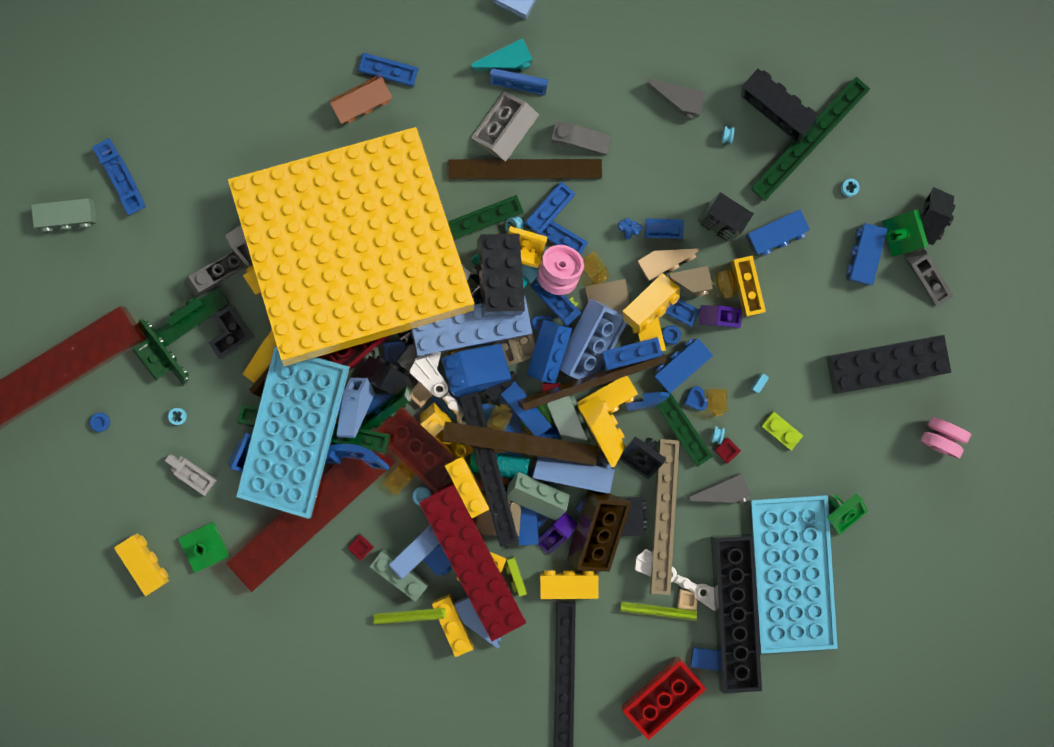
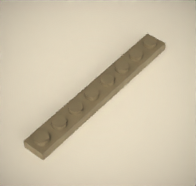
M660 439L658 453L667 459L657 470L650 594L670 595L679 441Z

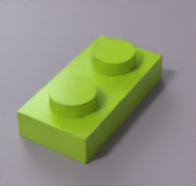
M774 411L761 425L762 428L791 451L803 437L801 433Z
M511 556L507 558L505 568L508 575L512 574L514 581L511 582L514 593L518 592L520 597L526 595L527 591L515 557Z

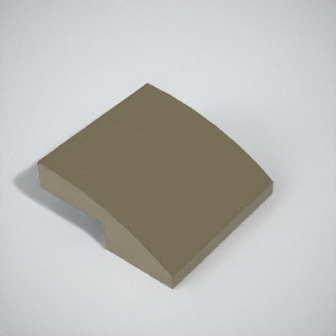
M626 279L585 287L588 302L591 298L622 314L623 310L630 305Z
M532 330L531 335L493 343L494 345L502 344L507 364L510 366L531 359L536 340Z

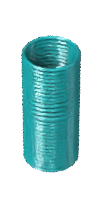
M473 449L470 470L472 473L479 474L480 471ZM495 452L503 478L513 479L518 472L529 476L530 457Z

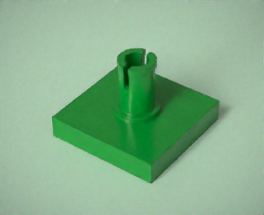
M918 209L882 220L883 227L887 229L886 237L892 257L928 247Z
M858 493L854 494L845 503L837 494L833 495L835 501L832 498L828 501L835 511L827 518L839 536L868 513L866 505Z
M215 522L178 538L194 573L230 557Z

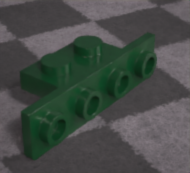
M219 288L204 298H191L185 303L186 306L181 310L178 308L169 314L171 317L167 319L168 323L155 331L163 339L165 346H169L229 304Z
M141 318L137 326L147 337V340L133 349L134 353L156 381L172 371L184 386L189 380L187 371L184 367L178 365L175 355L171 351L168 352L163 339L155 335L151 323Z

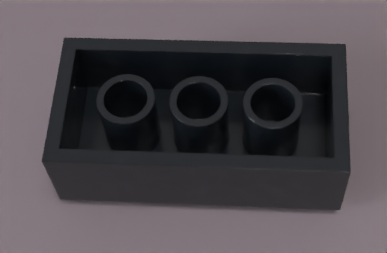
M757 68L742 85L741 97L800 145L815 128L818 119L817 113L812 108H806L802 105V101L793 94L791 96L786 91L787 89L779 82L775 83L768 72Z
M720 192L709 202L698 221L701 222L700 226L708 231L712 229L717 232L716 236L720 239L731 241L742 234L754 213Z
M481 234L477 239L482 317L521 316L525 311L520 234Z

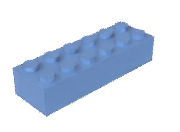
M525 295V311L521 316L482 317L481 304L474 305V311L411 329L416 357L531 335L532 329Z

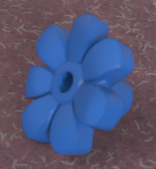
M625 218L624 221L618 222V229L621 232L625 231L624 238L631 239L632 234L638 235L642 231V225L636 221L631 222L630 218Z

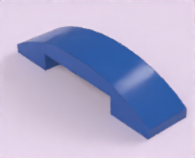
M108 138L92 146L100 163L104 166L115 186L128 216L145 208L146 205L142 195L111 139Z
M353 444L330 445L325 463L340 464L342 457L362 459L371 468L389 469V465L372 451Z

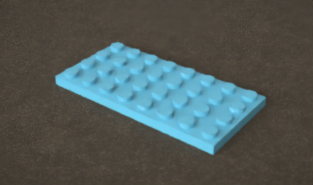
M277 346L274 347L236 497L308 519L311 518L349 366L315 357L284 367Z
M828 495L750 500L752 535L754 536L760 653L838 649L830 522L827 518L829 516Z

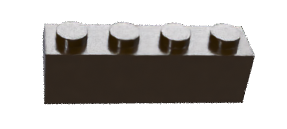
M588 490L567 560L576 570L610 572L631 506L630 501L613 494Z

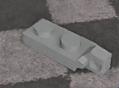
M170 454L165 462L173 467L171 471L175 476L203 496L207 495L217 481L187 458L180 456L178 459Z

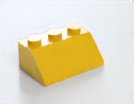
M596 396L578 406L599 448L613 468L616 466L625 448L622 440L625 436L620 428L617 429L615 427L618 423L613 414L609 415L608 412L611 409L606 400L602 402L599 396Z

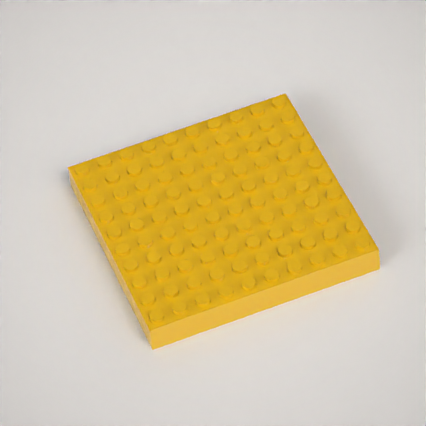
M416 127L228 179L284 367L474 311V301Z

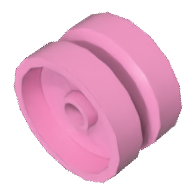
M556 245L548 248L537 271V280L541 287L555 295L571 293L576 288L584 268L581 255L573 248L565 245Z
M931 417L928 427L937 434L924 432L920 441L941 454L960 459L964 450L954 442L967 444L971 433L947 421Z

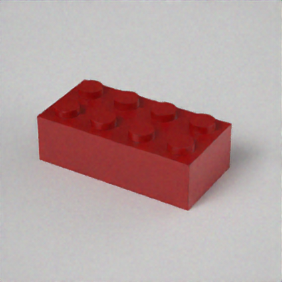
M678 656L623 704L621 708L624 714L649 741L702 694L706 688Z

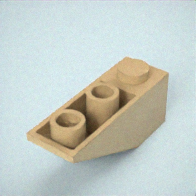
M699 250L653 251L636 263L646 280H653L654 282L663 272L669 270L671 273L679 268L678 263L684 260L688 263L696 258L695 253Z

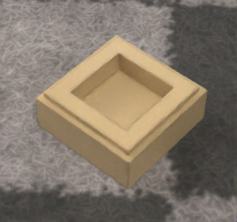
M418 382L412 390L411 399L421 408L433 394Z
M679 589L677 608L697 610L698 600L695 598L694 592L688 589Z

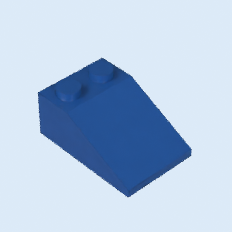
M501 343L460 351L442 358L451 393L458 399H460V396L479 392L512 379Z

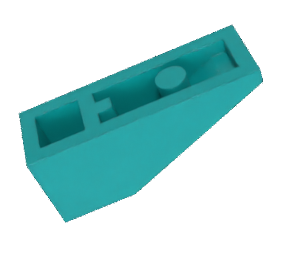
M522 38L472 63L471 68L473 71H491L492 68L504 71H517L519 69L524 71L531 67L530 64L533 63V58Z

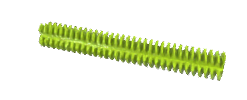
M621 601L620 612L623 611V613L624 611L625 613L630 611V614L631 612L632 614L633 612H637V614L639 612V615L640 613L642 615L646 613L649 616L650 614L651 616L656 614V617L657 615L658 617L659 615L661 617L665 615V618L666 616L668 618L672 616L675 619L676 617L677 619L682 617V620L683 618L684 620L689 618V620L694 619L695 621L696 619L697 621V611L625 603Z
M446 608L427 609V611L426 609L414 610V612L413 610L401 611V613L400 611L399 613L388 612V614L387 612L386 614L375 613L373 623L376 625L444 619L446 617Z

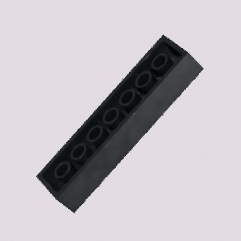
M750 534L711 536L719 689L724 694L762 691L754 536Z

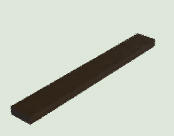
M449 159V179H602V159H507L506 161L502 159Z
M663 354L660 357L611 370H604L517 400L518 406L526 411L666 362V357Z
M447 421L444 424L442 442L591 466L596 465L598 446Z

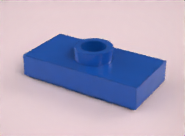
M646 219L645 238L683 239L684 220Z

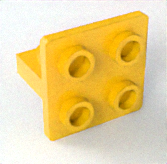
M510 226L508 234H520L522 264L539 268L547 237Z

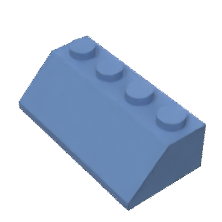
M590 298L568 341L560 370L576 379L601 372L605 366L602 352L614 349L627 324L623 320V314Z
M538 457L533 478L610 494L615 469L611 468L610 464L600 463V466H591Z

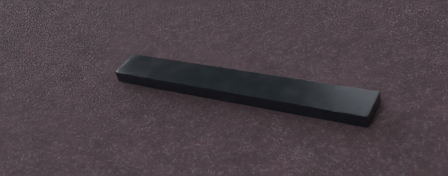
M479 392L460 396L466 424L488 428ZM473 447L499 545L502 547L517 543L519 539L495 451Z
M556 601L554 747H573L576 602Z

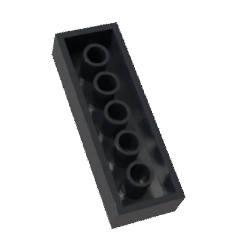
M945 335L826 356L832 392L836 394L951 373Z

